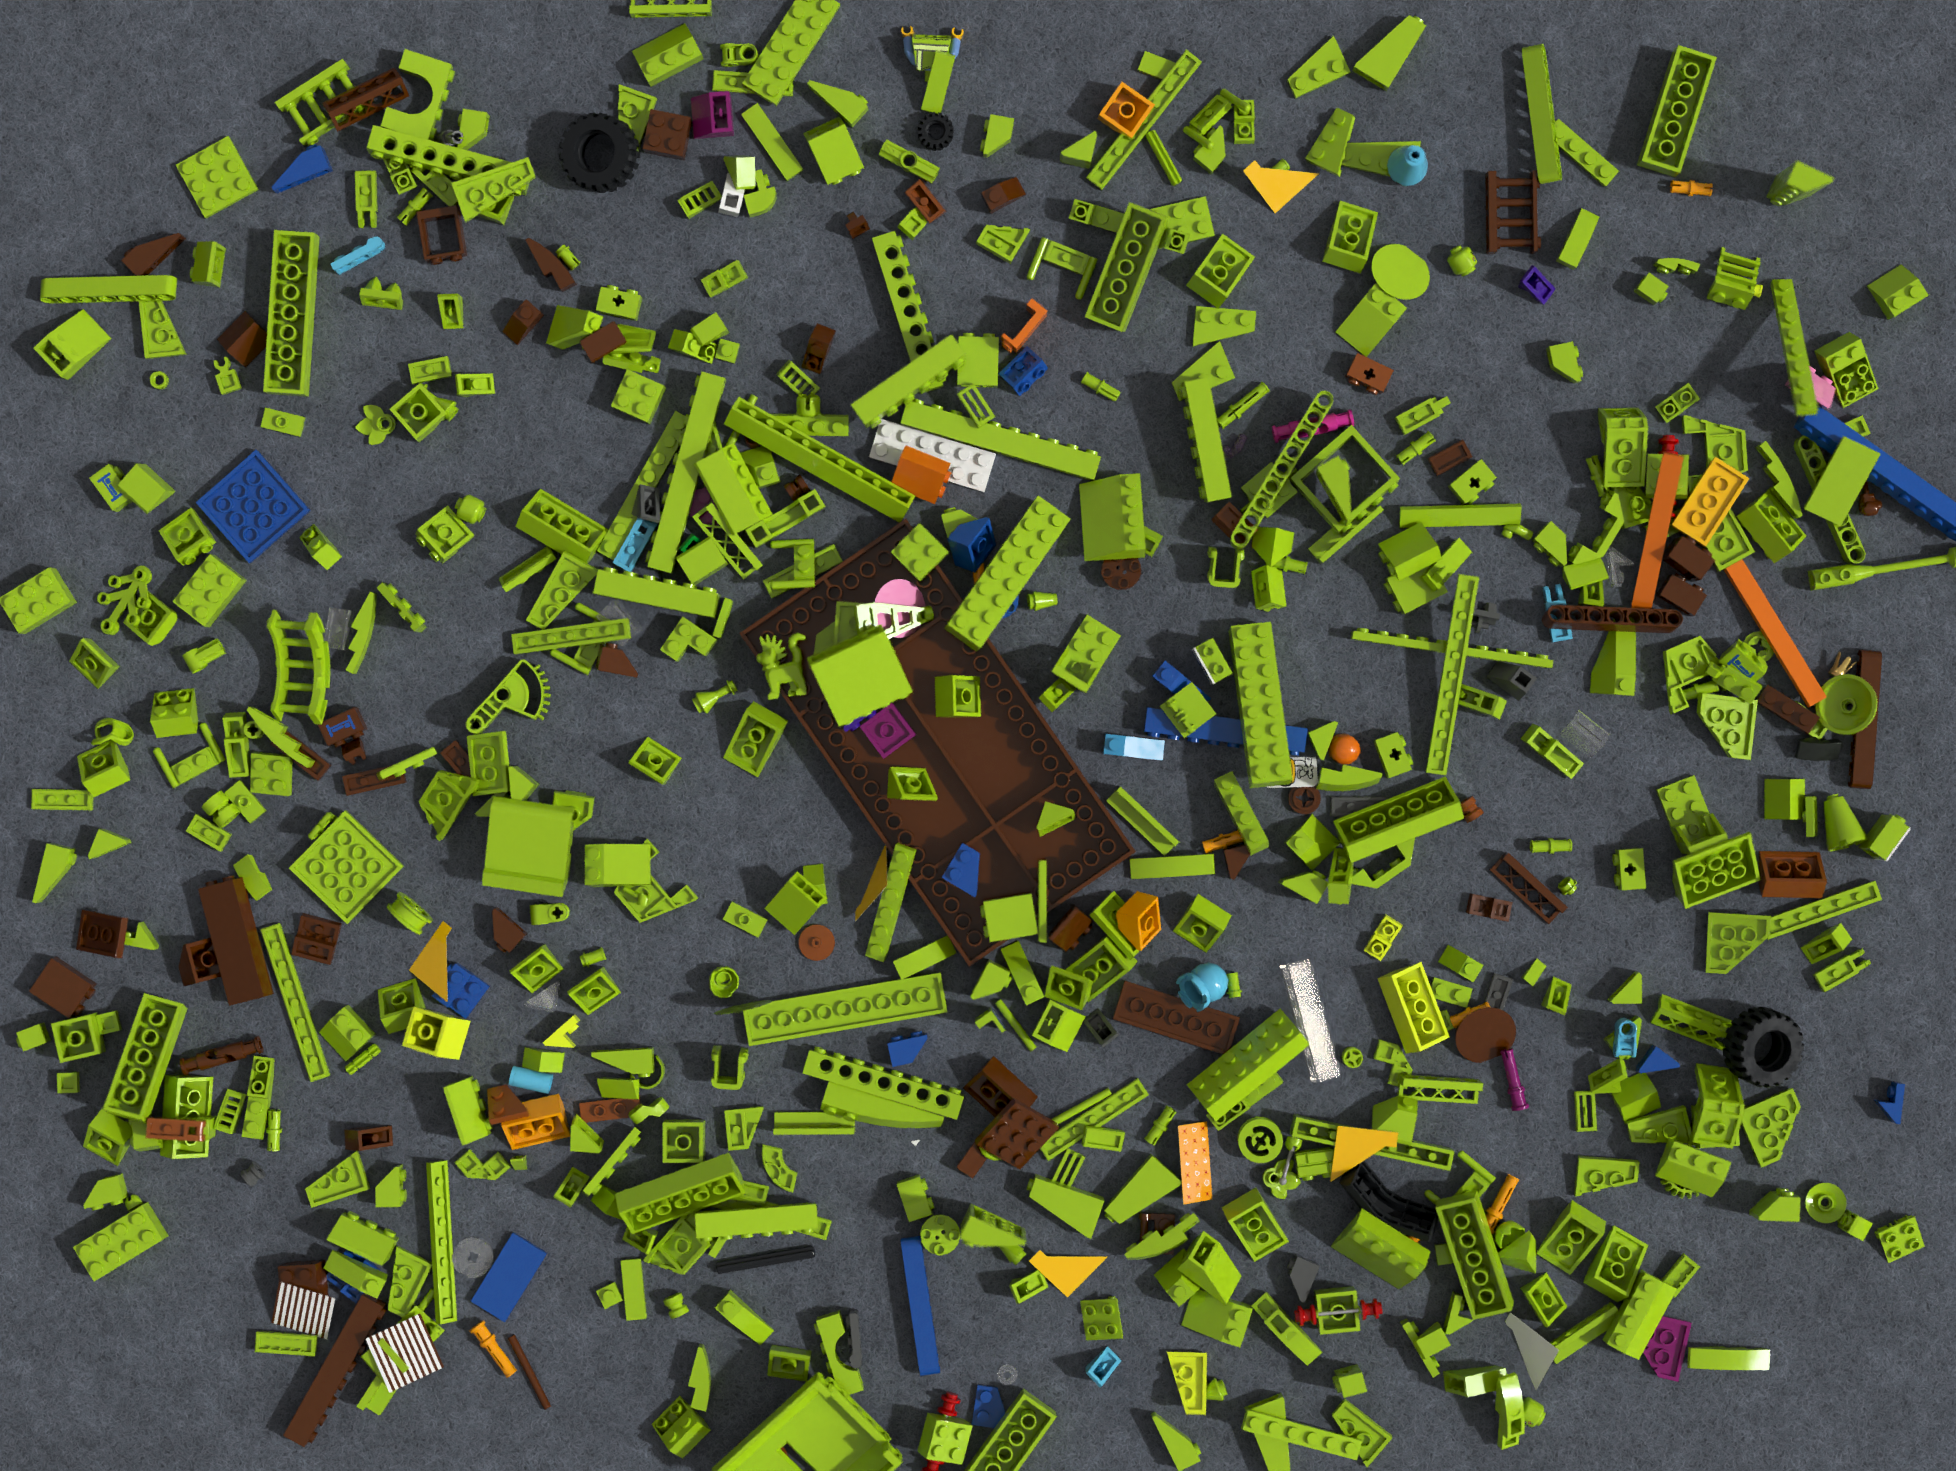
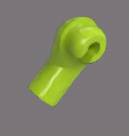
M1519 524L1505 525L1501 533L1507 539L1512 538V534H1517L1526 540H1530L1533 536L1531 530Z

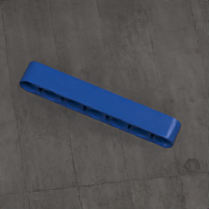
M920 1236L901 1238L920 1376L940 1373L921 1238Z

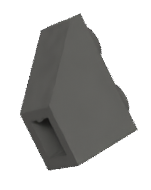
M1500 661L1495 664L1487 675L1488 679L1518 701L1528 692L1537 679L1521 666Z

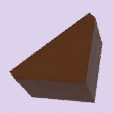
M1245 844L1223 850L1228 875L1233 880H1235L1250 855Z

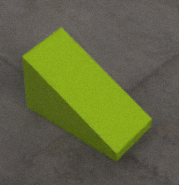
M1536 958L1521 978L1531 986H1534L1546 965Z
M526 1155L513 1156L510 1159L514 1170L527 1169Z

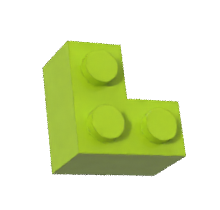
M682 617L660 650L679 662L689 646L707 656L718 640L687 618Z

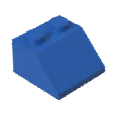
M984 517L960 524L954 532L950 533L948 542L956 566L975 573L996 546L990 518Z

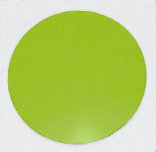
M1400 244L1386 245L1380 248L1373 257L1372 273L1374 279L1387 294L1398 299L1410 300L1421 296L1426 291L1430 281L1428 266L1423 259L1406 246Z

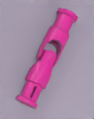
M1351 409L1340 414H1326L1322 421L1324 425L1318 428L1314 435L1336 431L1338 428L1350 425L1354 427ZM1311 417L1308 420L1311 423H1317L1318 417ZM1301 420L1288 422V425L1272 426L1274 442L1278 443L1280 440L1291 438ZM1304 431L1297 433L1298 438L1308 436Z

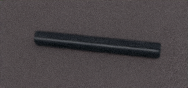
M813 1246L721 1261L716 1263V1270L718 1274L810 1259L815 1257V1250Z

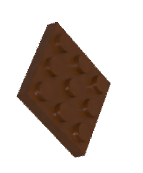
M1013 1098L975 1139V1143L1005 1162L1021 1169L1059 1129V1126L1055 1121Z

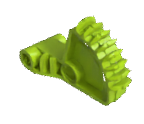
M520 660L467 719L466 727L472 735L483 734L503 709L512 710L532 720L539 718L543 721L544 717L540 713L548 712L547 709L543 708V705H550V702L544 701V698H550L551 694L544 693V691L550 690V686H543V683L548 682V678L541 679V676L545 674L544 671L537 672L541 666L537 664L533 667L528 661ZM522 664L527 665L533 671L540 683L541 702L535 715L524 712L529 701V689L525 680L516 672ZM500 690H506L509 693L506 700H499L497 698V693ZM474 722L479 723L480 726L478 729L473 728Z

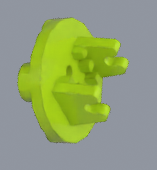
M942 1214L933 1215L921 1227V1242L925 1249L932 1254L939 1256L948 1254L959 1243L960 1229L951 1217Z

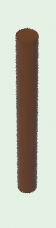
M515 1334L508 1337L543 1409H548L551 1407V1404Z

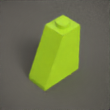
M557 305L546 344L562 350L579 344L582 339L600 329L603 316L587 310Z
M1496 1365L1443 1371L1445 1391L1465 1397L1496 1391L1497 1378L1508 1375L1506 1368Z

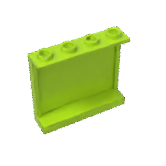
M881 624L807 658L839 727L848 725L854 719L861 716H868L878 708H885L891 702L897 699H904L913 692Z

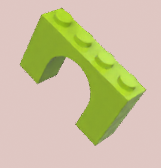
M404 49L399 65L400 71L427 81L432 87V101L426 110L418 114H407L386 107L381 127L427 140H434L437 129L434 127L436 121L441 120L443 109L440 108L442 102L447 101L449 95L447 86L449 82L452 83L455 71H453L452 64Z

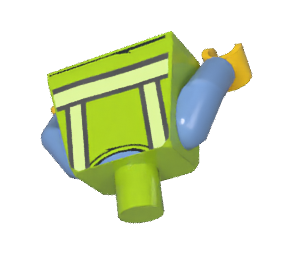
M910 26L911 31L909 33H904V28H901L902 36L904 37V53L910 63L916 66L917 70L925 71V82H928L936 50L953 54L956 59L959 54L960 40L964 33L963 29L960 35L954 34L955 27L952 29L951 35L914 34L912 26Z

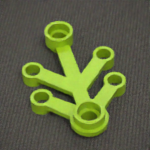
M138 566L133 570L132 574L121 577L112 575L109 577L108 584L110 587L119 588L122 584L131 583L128 589L110 594L101 592L98 594L97 601L103 605L120 600L111 616L101 622L103 633L115 635L119 631V623L117 621L127 605L129 614L126 616L127 624L137 626L140 623L137 606L142 609H148L151 606L147 584L152 579V573L148 567ZM117 579V583L114 585L113 581ZM138 588H139L140 597L137 599V604H136V596H135V593H136V591H137ZM106 596V600L103 602L102 597ZM143 600H146V603H145V605L143 606V605H142V602H143Z

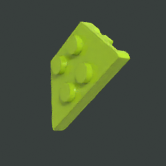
M444 770L438 771L419 800V804L426 813L429 824H433L438 834L436 835L438 841L443 840L479 784L480 781L478 779Z
M694 1212L682 1216L643 1261L685 1275L711 1246L710 1241H700V1238H696Z

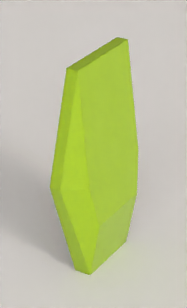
M617 324L627 343L613 350L610 354L652 351L656 331Z

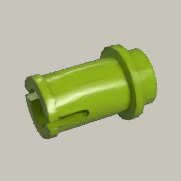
M564 244L556 251V254L573 271L581 262L569 250L570 247H566Z
M603 948L586 954L583 952V955L579 956L583 967L587 966L588 968L591 964L606 960Z
M1238 972L1226 974L1228 977V992L1226 994H1229V998L1241 997L1240 992L1242 990H1240Z

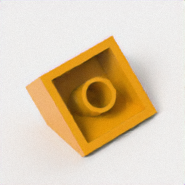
M1121 82L1100 112L1098 120L1112 130L1132 139L1155 104L1124 82Z
M1137 891L1118 909L1116 919L1118 921V929L1139 951H1142L1159 933L1161 923L1158 896Z

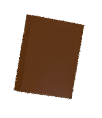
M244 311L217 340L230 355L246 368L266 348L267 332Z

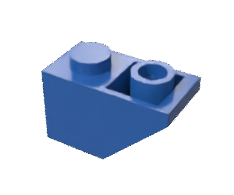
M922 1031L910 1033L911 1037L903 1038L902 1035L891 1037V1041H888L887 1045L892 1067L912 1063L928 1038L927 1033L923 1034Z

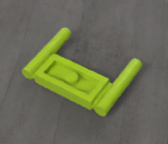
M1222 89L1220 95L1217 94L1189 122L1190 125L1184 127L1183 132L1208 150H1211L1214 147L1213 142L1202 135H1205L1232 108L1231 104H1234L1244 112H1249L1251 106L1228 90Z
M1042 237L1027 273V279H1034L1040 262L1043 259L1083 275L1075 294L1076 299L1081 300L1098 259Z
M814 539L771 541L770 547L772 549L794 548V580L772 581L770 583L771 589L815 587Z
M582 603L575 605L576 610L594 619L593 623L611 620ZM606 642L580 646L574 659L557 649L551 650L550 655L588 676L597 660L600 644L605 645Z
M201 723L199 728L209 747L171 767L159 747L154 748L153 753L173 789L226 761L206 723Z
M1461 1150L1457 1156L1475 1171L1453 1196L1477 1190L1480 1198L1496 1177ZM1429 1189L1424 1192V1196L1436 1205L1440 1198Z

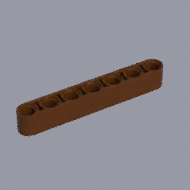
M1553 605L1542 616V623L1545 627L1569 630L1672 633L1683 622L1682 614L1672 609ZM1550 614L1555 615L1557 620H1554ZM1570 615L1575 616L1577 621L1571 619ZM1590 616H1593L1596 621L1591 620ZM1609 616L1613 617L1615 622L1611 621ZM1629 617L1633 618L1635 623L1631 622ZM1648 618L1653 619L1655 624L1651 623ZM1668 619H1671L1674 624H1671Z
M1860 649L1857 654L1859 655V662H1857L1856 675L1866 680L1874 689L1877 697V710L1873 720L1865 729L1852 734L1853 742H1851L1850 749L1852 762L1849 763V776L1851 777L1848 786L1849 788L1871 789L1874 775L1882 653L1876 650Z

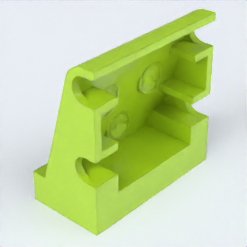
M494 796L490 809L482 885L563 897L571 868L570 848L573 838L574 822H572L574 808Z

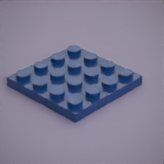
M258 450L251 453L196 502L250 564L311 511Z

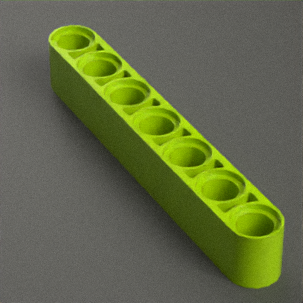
M1538 44L1522 48V58L1538 179L1540 184L1562 180V171L1546 50L1544 44Z
M170 275L44 278L41 280L40 301L49 304L171 301L176 299L177 278Z
M1803 435L1794 441L1793 446L1813 490L1817 484L1818 477L1821 476L1827 464L1819 446ZM1802 440H1806L1808 442L1809 446L1807 450L1801 447ZM1810 458L1816 460L1817 465L1815 468L1809 465ZM1847 514L1841 526L1826 519L1843 560L1847 564L1861 563L1865 559L1866 553L1849 514ZM1844 531L1849 534V540L1847 542H1845L1842 539V533ZM1852 550H1855L1857 552L1856 560H1853L1850 557V552Z

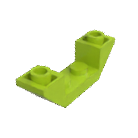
M1609 490L1600 500L1601 505L1599 507L1612 514V516L1605 521L1603 525L1604 530L1601 535L1594 539L1592 550L1578 542L1576 546H1572L1568 553V560L1572 563L1580 564L1601 558L1610 547L1624 523L1619 496L1615 492Z
M1415 838L1396 845L1395 847L1403 859L1400 860L1398 857L1389 863L1390 868L1385 871L1383 869L1377 871L1372 875L1374 877L1373 880L1370 879L1363 868L1359 870L1357 867L1354 868L1352 884L1379 888L1411 865Z

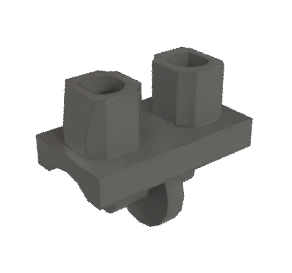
M1475 600L1471 624L1474 627V633L1479 634L1481 628L1488 630L1489 625L1494 626L1496 621L1499 620L1500 613H1497L1496 604L1485 603L1484 610L1477 609L1478 601Z

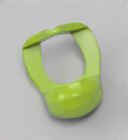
M104 718L95 725L96 739H93L91 744L93 746L100 745L108 740H113L119 745L127 746L132 742L134 733L128 724L113 718ZM111 725L113 727L111 733L101 737L100 727Z

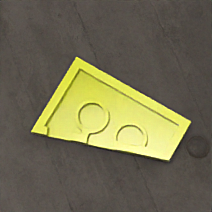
M1167 1352L1185 1414L1206 1415L1207 1353Z

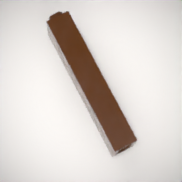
M234 875L222 878L223 882L218 883L217 880L206 882V887L198 889L229 1006L274 994L243 877L235 879Z

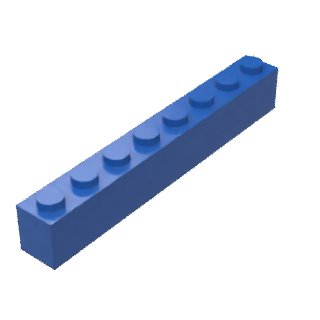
M1146 708L1143 732H1148L1147 736L1159 738L1160 734L1168 735L1167 739L1179 740L1182 735L1162 709ZM1213 716L1187 736V741L1199 743L1200 739L1208 740L1207 744L1219 745L1220 742H1227V747L1239 748V745L1243 744L1240 719ZM1285 725L1289 755L1299 756L1300 752H1305L1308 728Z

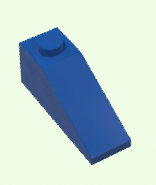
M320 145L307 147L306 151L302 152L273 184V191L278 194L332 172L333 170L324 148Z
M1163 661L1151 676L1174 695L1191 683L1189 679L1166 661ZM1196 686L1206 701L1209 702L1211 698Z

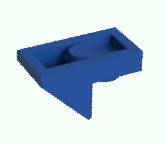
M1891 1081V1086H1888L1887 1089L1889 1101H1874L1891 1122L1901 1124L1905 1084Z

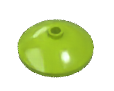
M1843 674L1831 678L1821 687L1827 697L1816 703L1815 709L1817 716L1820 717L1819 721L1825 728L1837 734L1850 735L1860 732L1871 723L1877 710V697L1874 689L1866 680L1856 675ZM1849 703L1853 704L1851 710L1847 709V705Z

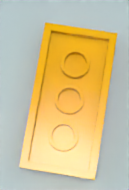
M1714 457L1670 526L1692 538L1703 547H1706L1750 478L1717 457Z

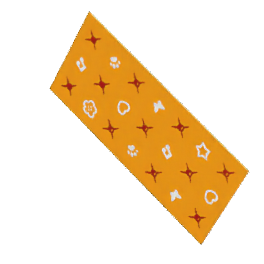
M1207 1121L1178 1126L1183 1205L1212 1200Z

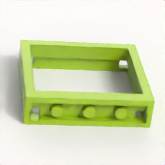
M1352 425L1290 478L1291 483L1337 534L1350 530L1353 527L1352 522L1357 518L1361 520L1368 514L1367 509L1372 505L1376 507L1384 500L1382 496L1387 492L1391 494L1399 486L1397 483L1400 480L1397 474ZM1353 437L1390 479L1351 513L1350 525L1346 527L1343 521L1339 523L1302 481Z

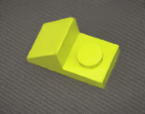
M573 1015L548 1037L543 1044L545 1046L574 1048L576 1045L566 1033L572 1034L579 1027L577 1023L580 1019Z

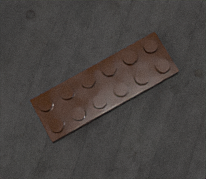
M1124 980L1112 1019L1225 1054L1231 1048L1240 1017L1211 1007L1196 1012L1197 1009L1194 1007L1188 1008L1179 997Z

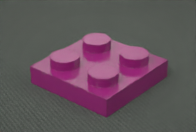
M893 702L860 726L883 759L916 735Z

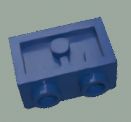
M1026 346L999 375L1020 396L1028 391L1038 378L1044 375L1048 367L1036 353Z

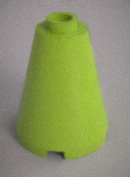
M1838 794L1826 797L1827 800L1823 803L1828 851H1838L1849 848L1851 845H1859L1868 841L1867 835L1843 796L1839 797Z

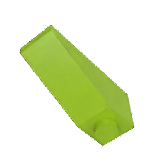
M811 80L807 82L808 87L851 127L869 110L866 105L868 103L867 100L860 94L856 96L850 91Z
M1461 684L1458 705L1500 720L1507 702L1505 699Z
M55 843L46 844L33 896V903L42 902L69 871L71 865L75 864L77 858L75 848Z
M1334 848L1328 880V903L1339 905L1349 904L1354 862H1350L1345 850L1342 848Z
M1017 941L1002 948L1003 956L1025 1004L1029 1005L1044 998V994L1020 942Z
M654 1047L596 1050L591 1052V1057L631 1074H638V1077H650V1073L655 1072Z
M333 1249L324 1266V1269L374 1298H378L388 1274Z
M731 1289L715 1306V1309L730 1323L759 1345L774 1331Z
M1156 1412L1151 1413L1152 1419L1178 1471H1182L1200 1462L1199 1455L1202 1453L1198 1444H1193L1189 1437Z

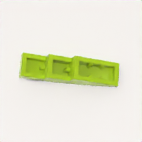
M1763 441L1755 448L1768 462L1762 469L1775 483L1769 489L1794 519L1800 518L1802 511L1790 477L1778 456L1769 444Z
M371 591L351 625L352 628L358 630L348 649L355 652L346 668V671L352 674L357 673L372 636L376 617L377 594Z
M248 707V713L275 745L306 768H312L315 760L298 751L302 743L285 734L288 726L255 707Z
M1214 854L1130 859L1131 879L1215 874Z
M1688 1347V1368L1769 1370L1770 1350L1766 1348Z

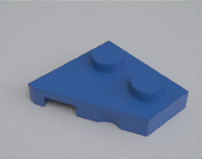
M962 843L942 878L976 897L980 853Z
M978 1384L972 1425L995 1428L1005 1414L998 1387Z

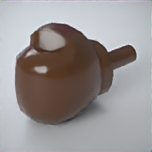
M1865 482L1863 485L1864 494L1859 496V511L1863 516H1874L1882 508V501L1875 499L1874 493L1869 494L1868 482Z

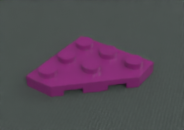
M1663 1315L1644 1349L1643 1354L1659 1378L1679 1381L1692 1324L1690 1321Z

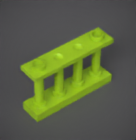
M343 58L275 102L282 112H289L304 135L299 139L300 143L304 146L316 144L320 136L334 128L331 119L327 120L316 103L313 93L320 89L324 91L328 99L335 97L336 95L330 87V82L336 78L341 80L346 90L354 88L347 76V71L350 70V67ZM302 100L308 103L321 124L313 131L309 129L296 109V104ZM365 105L356 106L354 112H363ZM342 113L336 116L337 123L344 121L347 114Z

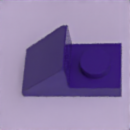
M1533 265L1520 280L1518 286L1520 289L1528 291L1537 302L1543 305L1556 289Z

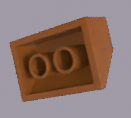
M1759 851V874L1761 879L1759 881V888L1762 897H1823L1827 879L1820 852Z

